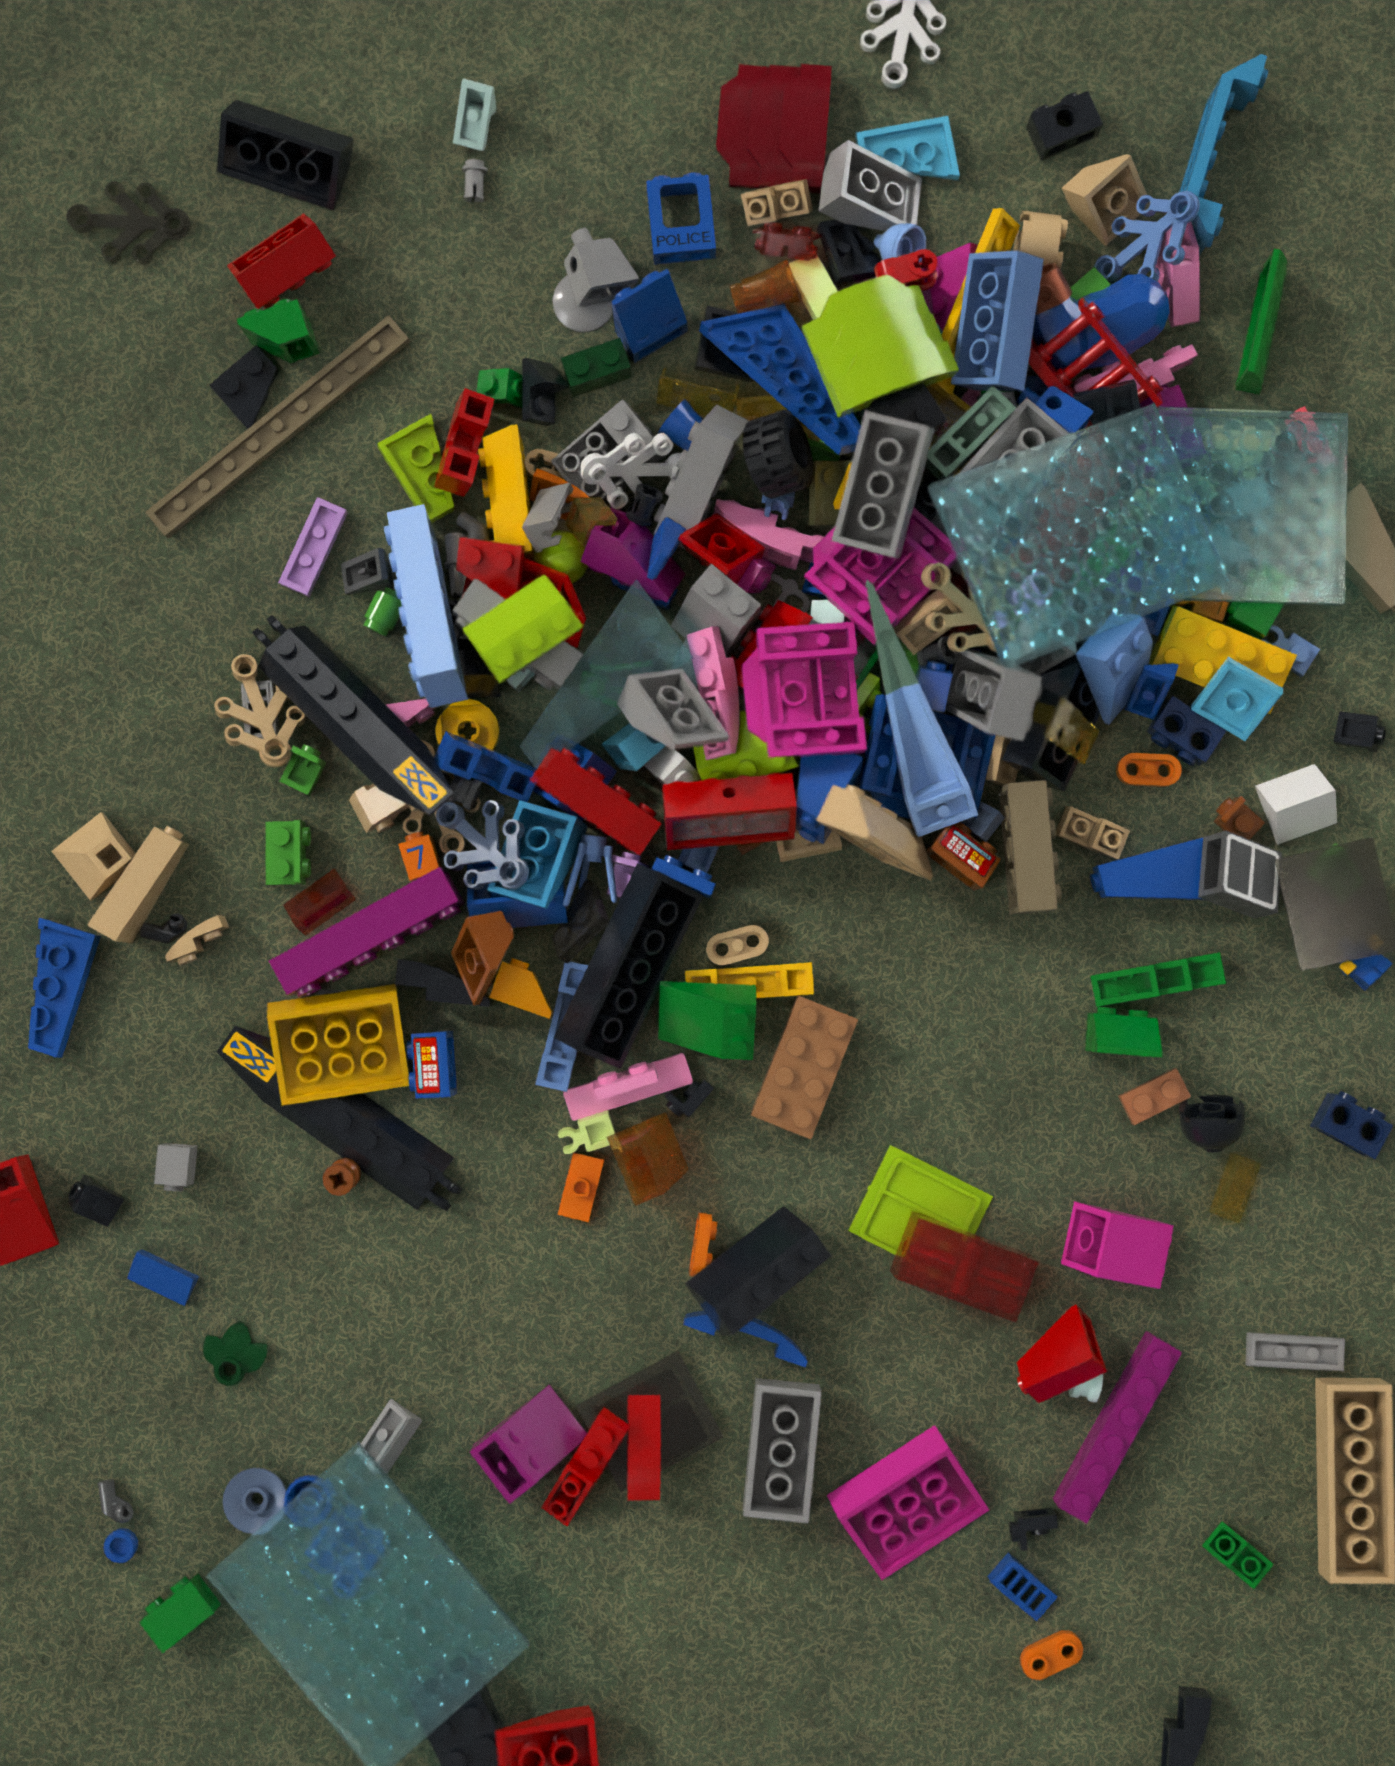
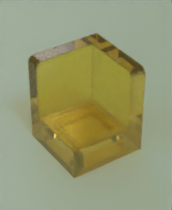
M601 497L574 498L565 525L580 545L586 546L591 531L595 526L616 525L617 517Z

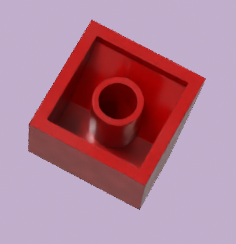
M718 513L681 533L678 538L686 551L702 565L707 567L711 564L714 565L736 584L739 583L753 559H761L765 551L764 546Z

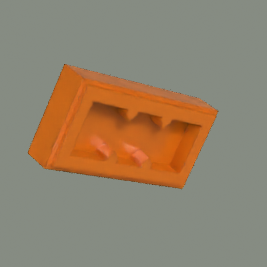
M573 1152L557 1215L589 1222L605 1159Z

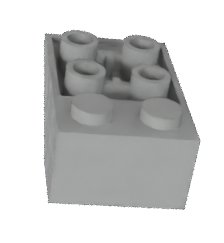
M623 399L551 460L566 481L582 490L591 498L589 510L605 501L607 494L599 484L591 485L583 480L580 468L582 460L592 453L605 456L620 445L626 436L631 433L639 434L645 442V446L655 437L634 409ZM628 453L617 463H624L632 455ZM655 454L645 463H657L666 455L660 456ZM622 476L610 477L616 487L624 488L627 486Z

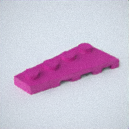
M970 242L937 257L938 266L936 270L938 279L930 290L934 318L942 331L966 276L969 253H975L978 244Z

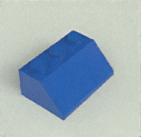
M491 861L468 864L467 871L475 869L483 872L493 870L496 866ZM477 875L473 877L472 884L477 882ZM565 879L547 909L487 890L489 884H485L480 890L467 887L469 917L502 911L506 921L511 924L512 928L568 923L567 906L563 905L566 894Z

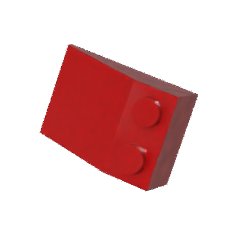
M589 1705L556 1710L495 1731L498 1766H599L594 1716Z

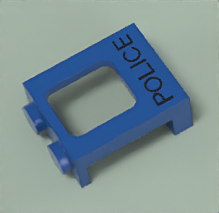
M693 172L679 178H670L669 176L662 175L646 181L654 265L716 259L709 175ZM698 193L700 223L694 226L665 227L660 197Z

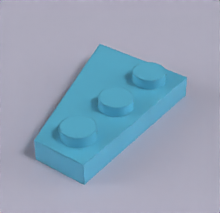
M948 116L856 132L857 145L915 175L959 180L960 174Z

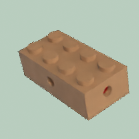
M797 996L750 1113L751 1116L812 1139L858 1019Z

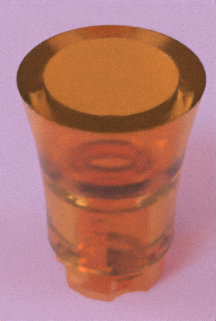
M787 259L755 275L740 279L738 283L729 285L738 314L800 302Z

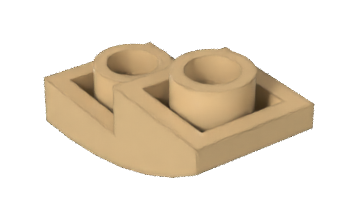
M807 179L741 194L747 226L773 222L780 218L808 214L813 211Z
M1072 806L1065 807L1056 830L1057 837L1119 860L1130 830L1104 818H1096Z
M214 916L184 934L165 955L167 962H178L179 966L197 960L196 954L204 951L200 939L203 938L204 942L215 940L223 936L222 930L229 928L225 916Z

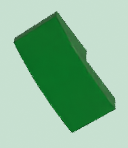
M1223 1521L1218 1524L1202 1544V1547L1233 1571L1252 1589H1255L1274 1565Z

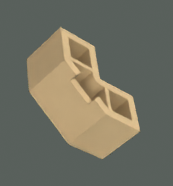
M374 784L362 786L354 791L349 799L366 833L376 829L377 833L391 828L395 825L393 820L396 819L400 812L410 808L411 812L417 811L414 807L380 791Z

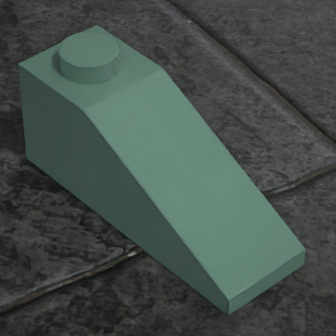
M992 386L929 449L925 467L940 482L945 484L1016 410V407L997 388Z

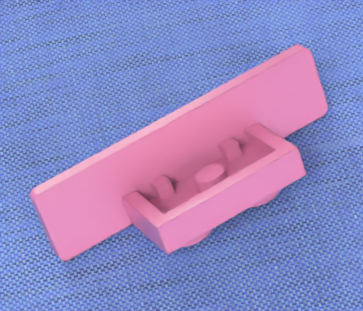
M680 1053L648 1064L646 1062L636 1063L623 1072L616 1073L613 1071L597 1077V1080L569 1088L567 1092H563L570 1117L573 1121L692 1084L693 1079L685 1054Z

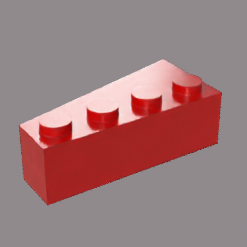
M551 748L530 781L562 804L568 805L573 812L591 824H595L598 830L616 840L619 845L641 855L662 824L654 818L656 812L641 802L638 806L630 802L628 799L631 794L616 784L613 788L602 782L605 776L591 766L587 770L579 766L577 762L580 758L569 750L563 748L560 752Z

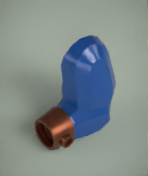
M1049 263L1042 267L1032 334L1037 345L1041 343L1045 345L1082 315L1078 307L1080 299L1076 301L1071 296L1073 291L1056 263ZM1144 274L1127 275L1103 290L1083 296L1088 304L1095 302L1105 316L1101 320L1128 354L1133 353L1152 341L1164 329L1170 313L1166 292L1158 281ZM1090 324L1052 355L1053 359L1050 362L1057 370L1060 368L1065 369L1102 338ZM1109 349L1085 369L1111 365L1119 361V359Z

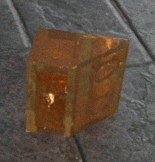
M666 1112L607 1137L635 1206L665 1194L689 1170Z

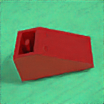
M28 1154L0 1163V1266L60 1244Z

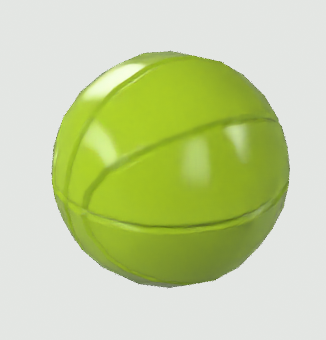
M566 530L553 531L551 537L561 535L560 542L555 546L543 548L542 552L536 553L534 550L533 561L567 574L571 583H574L584 575L588 566L580 562L586 545L579 536Z

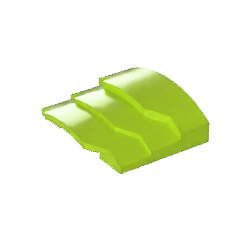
M890 275L874 278L830 294L820 317L802 326L803 333L838 418L867 408L874 399L921 382L925 386H929L951 378L959 371L948 341L943 340L919 285L907 287Z

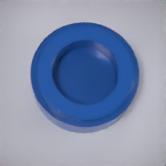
M126 1528L114 1530L107 1536L104 1542L105 1555L115 1563L127 1562L135 1555L138 1549L136 1535Z

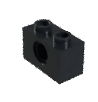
M1086 91L1079 95L1076 92L1068 94L1060 100V103L1051 107L1043 105L1035 109L1030 116L1026 128L1042 161L1097 137L1103 122L1089 92ZM1057 120H1065L1070 126L1061 127Z

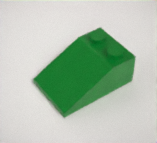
M660 981L658 1039L720 1059L753 1060L756 985Z

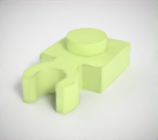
M608 1110L578 1119L579 1129L575 1130L571 1127H565L558 1131L559 1138L569 1136L573 1139L572 1144L563 1147L564 1154L575 1152L579 1145L585 1144L587 1152L618 1143Z

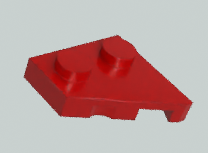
M459 537L456 570L471 581L476 578L506 600L520 591L525 545Z

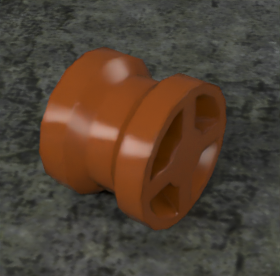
M340 1158L324 1172L323 1185L333 1195H345L360 1181L361 1170L352 1159Z

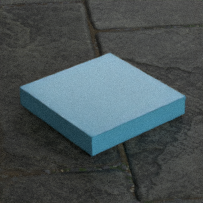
M1228 656L1192 703L1191 710L1246 741L1282 696L1283 688Z

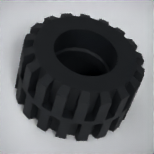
M781 410L751 420L745 424L743 430L744 457L749 473L760 492L765 497L773 499L808 488L813 476L812 453L807 436L796 417L789 410Z

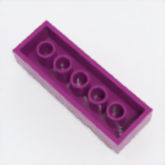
M438 867L269 960V963L286 995H297L298 998L302 996L308 997L322 989L320 983L331 980L335 982L350 974L348 971L349 967L353 965H360L362 967L376 960L377 956L375 953L382 949L384 951H392L406 943L403 938L409 934L419 936L433 928L431 922L438 918L446 921L461 913L459 907L464 905L465 902L448 871Z

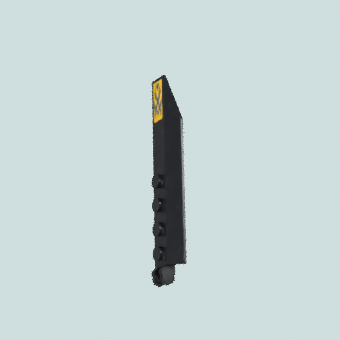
M271 615L267 621L269 626L281 635L277 640L272 643L267 635L258 628L252 632L256 639L266 648L258 667L380 791L429 816L454 794L428 747L307 626L303 625L287 630Z
M234 1026L217 1050V1053L263 1102L342 1158H349L355 1161L362 1172L416 1210L420 1208L426 1197L441 1209L449 1210L451 1207L449 1201L432 1190L438 1181L452 1193L459 1195L463 1190L459 1184L444 1174L454 1157L363 1093L282 1106L271 1038Z

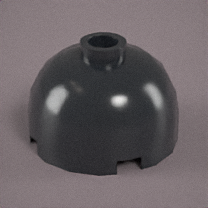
M1217 1094L1198 1096L1204 1103L1188 1105V1099L1183 1101L1179 1106L1181 1128L1185 1137L1194 1145L1204 1148L1207 1152H1220L1235 1143L1241 1136L1245 1126L1243 1102L1240 1101L1239 1105L1233 1103V1097Z

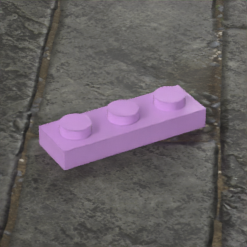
M317 497L278 582L280 585L310 597L348 514L346 509Z

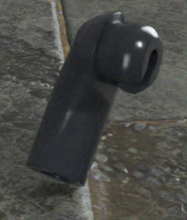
M175 913L162 926L144 922L140 937L169 944L185 933L187 921L183 915Z

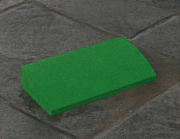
M1273 249L1260 271L1235 390L1257 395L1262 390L1288 269L1287 259L1280 249Z

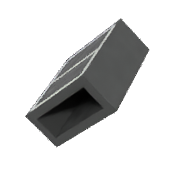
M1229 831L1203 837L1198 897L1251 918L1278 913L1282 853Z

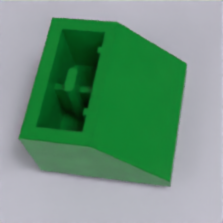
M283 299L276 302L274 307L265 310L252 309L244 313L243 317L237 318L239 327L252 345H257L260 349L288 363H294L320 354L309 319L297 299Z

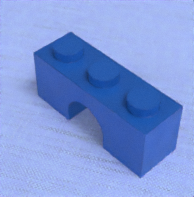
M447 731L434 756V760L440 769L468 780L471 778L477 779L494 787L500 793L524 802H528L535 787V784L530 781L536 771L532 766Z

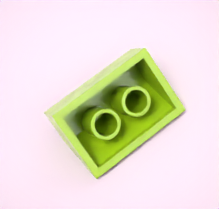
M544 574L462 630L498 683L501 684L580 631L583 626L566 600Z
M746 709L739 712V734L736 753L706 760L703 745L693 746L697 770L702 781L708 778L730 779L741 775L753 777L765 776L775 772L781 773L798 767L801 756L768 758L766 743L748 731Z

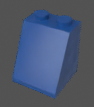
M856 754L801 756L796 803V830L799 831V834L804 839L811 842L817 840L822 844L825 843L832 830L816 820L833 785L846 789L847 785L859 787L862 777V757Z

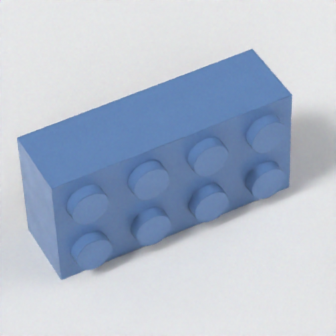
M1021 251L969 253L954 357L959 371L951 377V384L976 391H988L992 386L999 391H1024L1044 259Z

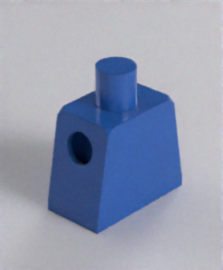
M1050 386L1042 396L1026 387L1016 400V403L1020 405L1027 397L1076 438L1066 453L1079 441L1094 413L1093 410L1055 386Z

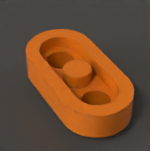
M1130 753L1123 756L1116 766V774L1119 780L1130 786L1167 787L1176 783L1182 773L1181 764L1178 759L1169 754ZM1129 764L1136 766V775L1128 774L1127 766ZM1160 766L1167 767L1168 775L1166 777H1162L1159 774L1158 769Z
M698 1213L689 1266L690 1277L696 1275L712 1262V1253H708L709 1240L715 1241L717 1233V1222L712 1221V1214Z
M1068 1630L1058 1631L1027 1646L1021 1653L1020 1664L1024 1673L1029 1678L1042 1680L1078 1663L1083 1655V1645L1075 1633ZM1066 1645L1072 1646V1651L1069 1654L1062 1653V1649ZM1036 1659L1043 1660V1665L1040 1668L1032 1666Z

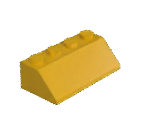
M511 425L483 437L484 448H478L480 466L486 467L487 479H482L484 498H490L491 506L490 510H485L488 529L493 528L494 540L492 541L525 545L523 558L533 561L534 548L522 529L531 509L523 440L518 425Z

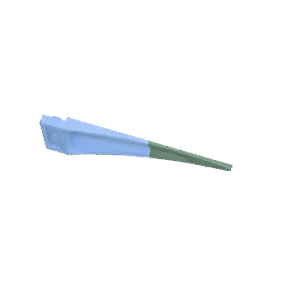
M867 580L866 588L904 802L907 806L915 834L920 837L977 816L978 813L970 786L923 693L873 584Z

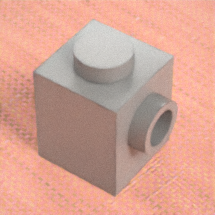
M175 1143L158 1145L154 1184H163L164 1190L184 1191V1186L194 1184L198 1145Z

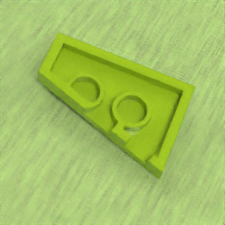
M431 414L377 443V448L414 506L425 505L431 523L454 511L451 493L434 487L442 458Z

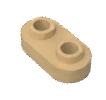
M749 925L716 934L707 943V956L717 965H728L757 957L766 951L769 938L766 931L757 925ZM755 935L758 938L759 943L756 947H749L746 940L748 936ZM723 943L727 945L728 953L726 955L720 956L717 954L716 947L718 944Z

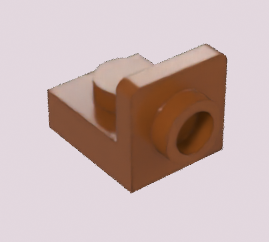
M1242 796L1236 797L1233 800L1228 797L1217 808L1216 812L1219 816L1213 822L1223 831H1229L1250 840L1265 822L1244 804L1246 800Z

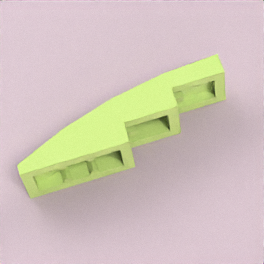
M813 252L787 264L791 278L802 295L805 307L812 319L815 320L820 317L829 295L838 291L816 252Z

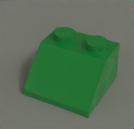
M1097 1007V1013H1088L1085 1051L1162 1058L1158 1018H1148V1011L1129 1010V1015L1124 1016L1116 1015V1008Z

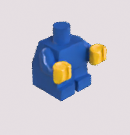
M1373 934L1367 940H1360L1356 945H1353L1345 937L1337 945L1345 954L1339 963L1342 974L1344 976L1350 975L1364 991L1392 966V963L1377 951L1384 941L1376 934Z

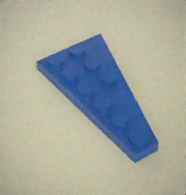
M784 304L701 322L699 332L838 455L855 452L861 425L853 413L838 418L808 342Z

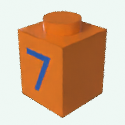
M423 831L405 836L406 842L398 844L410 881L413 882L438 867L442 868L433 837L429 834L424 836Z

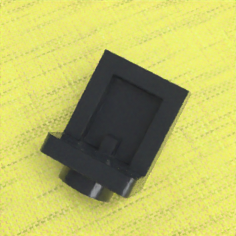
M84 1175L80 1182L74 1183L68 1195L69 1204L74 1213L106 1227L109 1226L124 1201L122 1195L94 1183L92 1178Z

